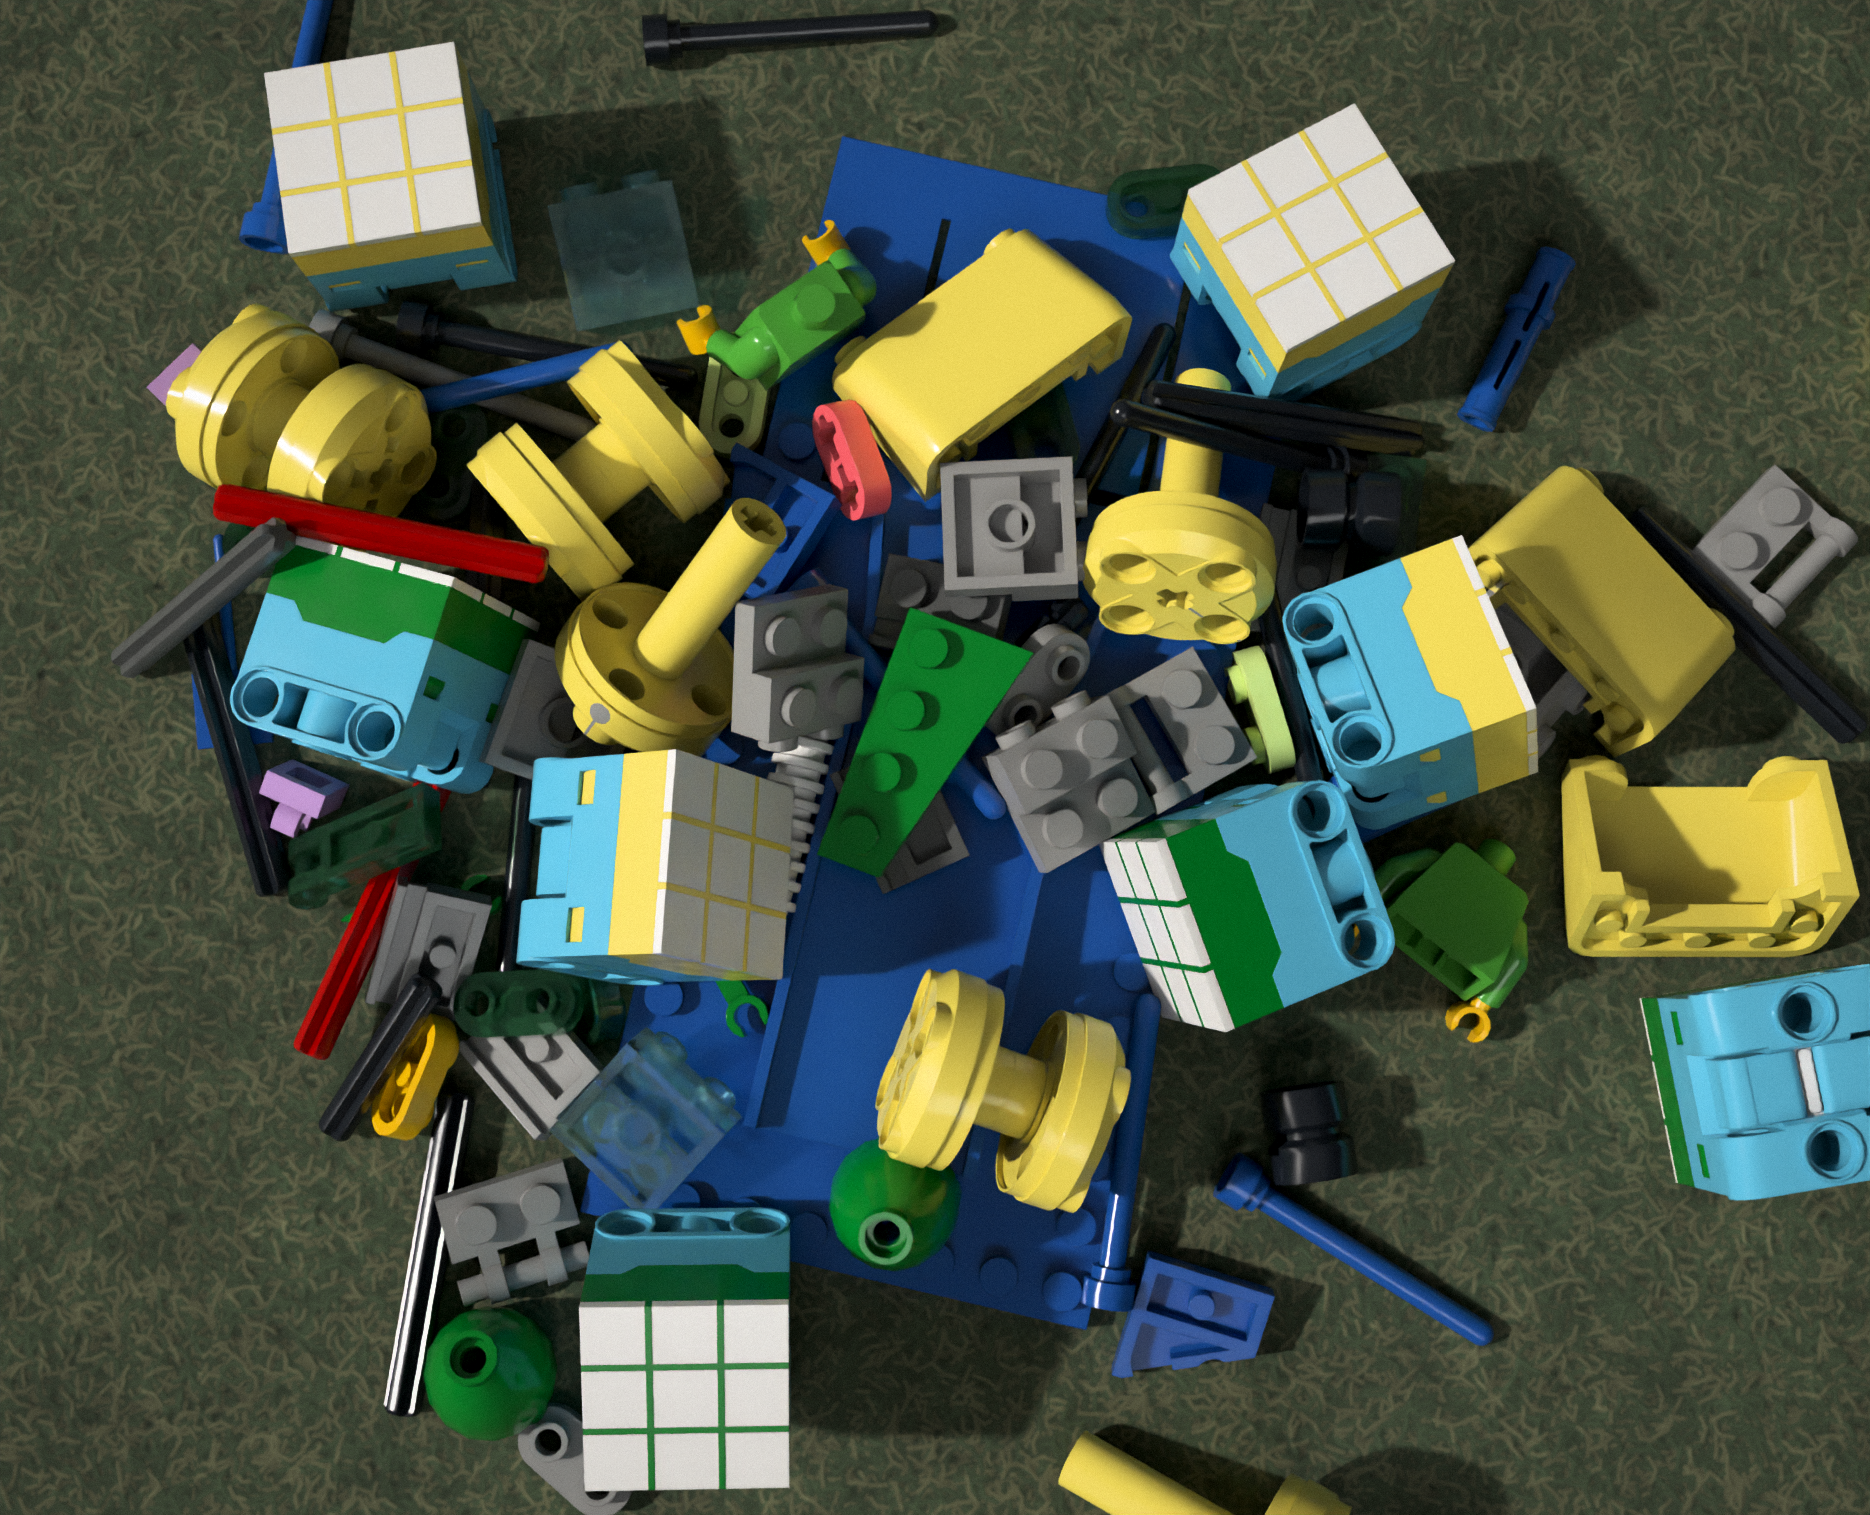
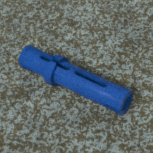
M1541 247L1540 250L1538 249L1536 259L1519 293L1510 295L1504 310L1507 317L1490 352L1484 360L1483 366L1463 407L1457 413L1460 420L1482 431L1492 432L1495 429L1497 420L1516 381L1522 373L1523 367L1541 331L1549 329L1556 316L1552 308L1570 272L1573 271L1576 265L1574 259L1568 254L1551 247Z

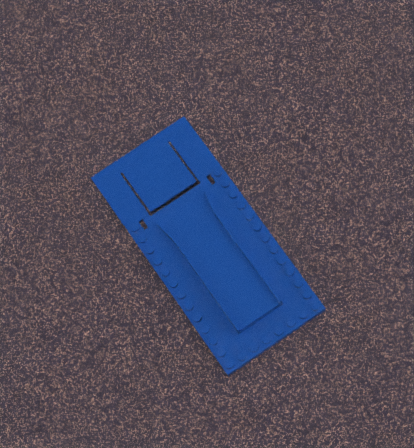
M842 136L817 238L828 230L824 222L826 220L834 221L851 251L873 275L877 291L874 299L862 307L866 316L864 324L781 381L763 457L834 495L830 482L823 481L825 468L813 437L812 420L818 406L842 401L832 389V375L837 367V363L834 361L835 356L852 339L858 336H864L868 339L924 298L941 223L944 220L951 223L934 290L982 257L986 246L1001 232L1013 229L1016 233L1023 229H1029L1115 296L1132 316L1130 330L1123 355L1120 359L1098 375L1088 364L1086 375L1075 381L1072 376H1069L978 443L977 455L967 461L1072 456L1074 479L1153 328L1160 323H1168L1175 327L1184 280L1171 261L1170 253L1174 248L1183 212ZM813 258L811 259L808 272L817 267ZM1191 293L1171 382H1175L1176 377L1186 370L1205 368L1223 374L1229 380L1232 392L1254 395L1236 366L1241 349L1213 303L1198 305ZM1168 355L1155 380L1163 381ZM1129 428L1096 492L1121 498L1138 494L1151 434ZM1159 436L1147 492L1160 491L1167 441L1165 437ZM1264 436V437H1268V438H1272V439H1276V440L1281 441V438H1278V437ZM878 444L877 447L891 483L892 499L890 508L884 514L855 521L848 519L839 509L794 581L795 583L810 570L820 567L836 586L848 589L847 618L867 641L869 635H873L877 620L874 614L889 553L944 564L941 491L925 502L890 458L886 457V453ZM1223 453L1218 498L1230 501L1246 509L1259 519L1262 505L1268 502L1275 466ZM961 457V459L959 460V461H962V462H966V461L963 459V457ZM1089 504L1087 508L1088 517L1082 518L1076 529V541L1088 540L1094 521L1107 507ZM1078 581V597L1086 604L1090 613L1087 619L1074 632L1086 641L1090 651V662L1084 677L1067 697L1083 690L1087 691L1089 698L1104 696L1193 647L1222 698L1225 699L1229 677L1225 676L1224 668L1232 666V653L1235 652L1237 642L1232 644H1216L1205 640H1173L1147 634L1127 635L1114 632L1100 622V606L1088 594L1083 581ZM743 595L739 601L747 600L750 598ZM1056 599L1012 601L1003 641L1013 644L1042 614L1047 616L1050 613L1048 608ZM735 606L722 622L720 630L733 650ZM873 647L881 658L889 664L893 651ZM863 676L861 721L845 724L843 737L828 740V743L833 745L834 749L832 755H825L824 763L829 765L828 774L821 775L819 783L825 787L823 794H816L814 803L820 805L818 814H811L810 823L815 825L814 833H807L805 843L811 846L809 853H802L800 861L806 865L805 872L797 873L796 883L801 884V889L799 893H793L791 902L797 906L794 913L788 912V915H786L782 979L743 980L750 995H757L763 998L769 1005L770 1014L767 1024L763 1023L758 1009L754 1005L747 1003L740 1007L737 1015L739 1023L747 1033V1037H739L728 1028L725 1019L726 1010L729 1005L715 981L664 982L662 985L634 986L580 1212L602 1216L605 1213L621 1209L773 1208L784 1212L790 1219V1261L1087 1330L1091 1307L1081 1303L1085 1274H1091L1093 1262L1100 1261L1119 1119L1113 1126L1106 1149L1091 1178L1086 1197L1080 1208L1074 1213L1058 1208L1047 1211L1020 1202L1013 1195L1000 1191L996 1182V1158L1000 1133L972 1124L962 1147L949 1164L960 1183L962 1194L956 1227L944 1247L937 1254L918 1267L901 1271L875 1269L852 1257L837 1238L829 1212L833 1176L846 1155L864 1142L879 1137L877 1131L879 1110H876L875 1103L880 1081L887 1063L894 1053L899 1036L912 1008L919 984L928 969L941 973L956 969L982 978L987 984L1000 988L1003 991L1005 1010L999 1046L1027 1055L1039 1030L1054 1012L1063 1010L1072 1014L1082 1013L1112 1025L1124 1050L1125 1068H1127L1136 1001L1143 994H1153L1099 844L1049 873H1040L1008 809L999 819L992 820L985 817L957 783L945 782L941 792L970 856L883 894L875 876L817 855L839 797L830 774L851 765L878 693ZM1143 698L1130 705L1174 783L1188 776L1187 771L1146 700ZM1052 712V714L1044 721V723H1045L1046 721H1048V720H1050V719H1052V718L1055 717L1054 714H1053V712ZM731 719L718 738L701 757L767 779L770 772L775 773L777 764L771 761L773 753L780 752L763 750L758 747V740L731 732ZM984 726L971 745L969 759L998 791L982 756L1000 746L995 738L996 735ZM1132 762L1148 796H1152L1145 782L1143 781L1141 775L1139 774L1137 768ZM1205 788L1157 816L1153 813L1120 833L1201 802ZM885 1220L882 1223L886 1225L891 1221Z

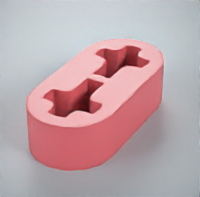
M850 399L818 406L812 420L813 437L834 495L842 504L840 508L842 513L853 521L886 513L891 505V483L862 407L856 401Z

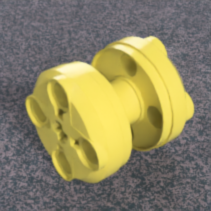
M255 303L243 309L232 325L224 329L208 343L193 365L187 367L176 377L167 393L166 408L168 414L175 419L176 445L180 460L189 473L215 489L219 485L233 484L397 517L407 505L412 495L418 493L425 486L435 469L437 453L431 445V426L427 404L424 396L415 386L386 370L376 369L367 364H354L340 369L335 350L314 329L286 313L274 311L263 304ZM330 543V544L338 545V546H341V547L349 548V549L356 550V551H360V552H365V551H367V550H365V549H360V548H355V547H350V546H345V545Z
M620 340L609 349L598 351L579 367L580 371L567 381L575 396L598 425L562 455L551 462L528 434L515 423L503 434L499 432L479 448L477 456L466 464L533 545L543 546L549 550V565L582 602L595 590L609 584L618 583L623 578L621 575L634 565L631 558L603 525V522L643 489L649 486L666 507L682 523H685L696 513L700 515L720 499L723 494V488L730 483L728 476L713 454V448L689 417L672 402L635 355Z
M928 969L919 984L912 1008L905 1021L894 1053L884 1070L878 1088L875 1108L879 1110L877 1118L879 1148L887 1151L892 1159L919 1168L927 1166L942 1171L953 1161L962 1147L972 1124L1000 1133L996 1158V1182L1000 1191L1013 1195L1020 1202L1047 1211L1058 1208L1070 1213L1076 1212L1086 1197L1091 1178L1106 1149L1113 1126L1124 1109L1130 1089L1131 1073L1128 1068H1125L1124 1050L1112 1025L1082 1013L1072 1014L1058 1010L1045 1021L1027 1055L999 1046L1005 1010L1004 994L1000 988L987 984L982 978L956 969L946 973Z

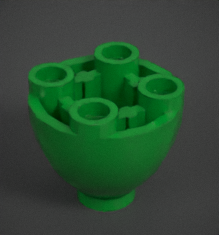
M878 1137L877 1139L864 1142L843 1159L833 1176L829 1212L837 1238L852 1257L875 1269L901 1271L920 1266L944 1247L958 1221L962 1190L950 1166H947L942 1171H938L927 1166L919 1168L892 1159L887 1151L879 1148ZM885 1220L891 1221L886 1225L882 1223Z
M484 1306L459 1314L439 1331L427 1353L424 1382L429 1404L448 1428L468 1439L497 1441L519 1434L525 1428L536 1424L544 1417L548 1408V1402L554 1393L558 1366L552 1342L536 1321L512 1308ZM482 1349L486 1354V1364L479 1372L468 1373L464 1370V1366L475 1361Z

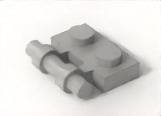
M561 1157L434 1196L452 1264L478 1256L483 1272L482 1274L457 1281L464 1307L490 1299L491 1305L511 1299L509 1292L547 1280L549 1286L568 1280L567 1273L585 1268L588 1265L589 1253L585 1241L559 1248L556 1238V1231L580 1224ZM535 1238L540 1255L502 1267L498 1254L499 1249Z

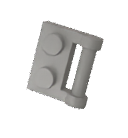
M1773 465L1759 477L1691 550L1776 629L1786 618L1784 610L1835 556L1844 557L1856 545L1858 537L1849 525L1838 518L1831 517L1779 467ZM1804 527L1816 540L1765 594L1760 593L1750 582Z
M1193 647L1106 694L1109 696L1137 754L1130 758L1152 795L1149 798L1156 810V816L1257 759ZM1143 698L1146 700L1188 773V776L1175 783L1130 705Z

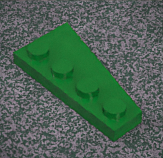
M910 607L817 855L881 878L921 821L945 782L965 757V753L983 727L999 708L1012 685L1026 669L1034 657V653Z

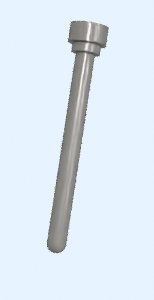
M320 309L315 314L309 326L320 337L331 344L336 352L338 361L342 363H347L352 359L377 369L386 370L396 376L429 388L472 377L359 336L358 329L349 325L348 318L324 309ZM519 393L473 403L575 441H579L597 426L590 419Z

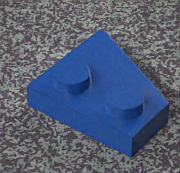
M736 442L731 450L730 462L735 467L731 498H725L723 517L737 499L751 498L766 504L774 510L786 528L784 541L743 595L752 599L784 593L794 583L842 504L831 493Z
M1148 1250L1135 1289L1133 1310L1127 1314L1111 1367L1112 1376L1119 1378L1132 1377L1135 1370L1172 1365L1173 1370L1198 1367L1203 1362L1212 1359L1231 1362L1255 1358L1275 1298L1273 1289Z

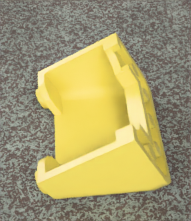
M1007 229L991 240L986 246L982 257L868 339L864 336H858L844 345L834 359L837 367L832 375V389L842 401L850 399L856 401L862 407L877 444L926 502L941 491L940 463L958 462L961 457L966 462L977 455L978 443L1069 376H1072L1075 381L1086 375L1088 364L1098 375L1120 359L1123 355L1130 330L1132 316L1115 296L1031 230L1023 229L1015 233L1013 229Z
M1565 465L1558 467L1468 547L1484 587L1494 592L1489 598L1493 608L1497 609L1506 602L1590 693L1591 697L1582 705L1591 714L1601 709L1604 716L1603 725L1593 735L1614 758L1652 741L1672 722L1735 651V641L1732 637L1734 629L1730 621L1719 611L1709 608L1607 499L1599 480L1584 468L1575 469Z
M1600 755L1587 756L1581 759H1569L1562 774L1564 918L1568 948L1573 953L1591 957H1795L1811 953L1825 945L1860 896L1827 760H1800L1794 756H1782L1771 759L1752 777L1747 787L1628 786L1627 772L1623 765Z

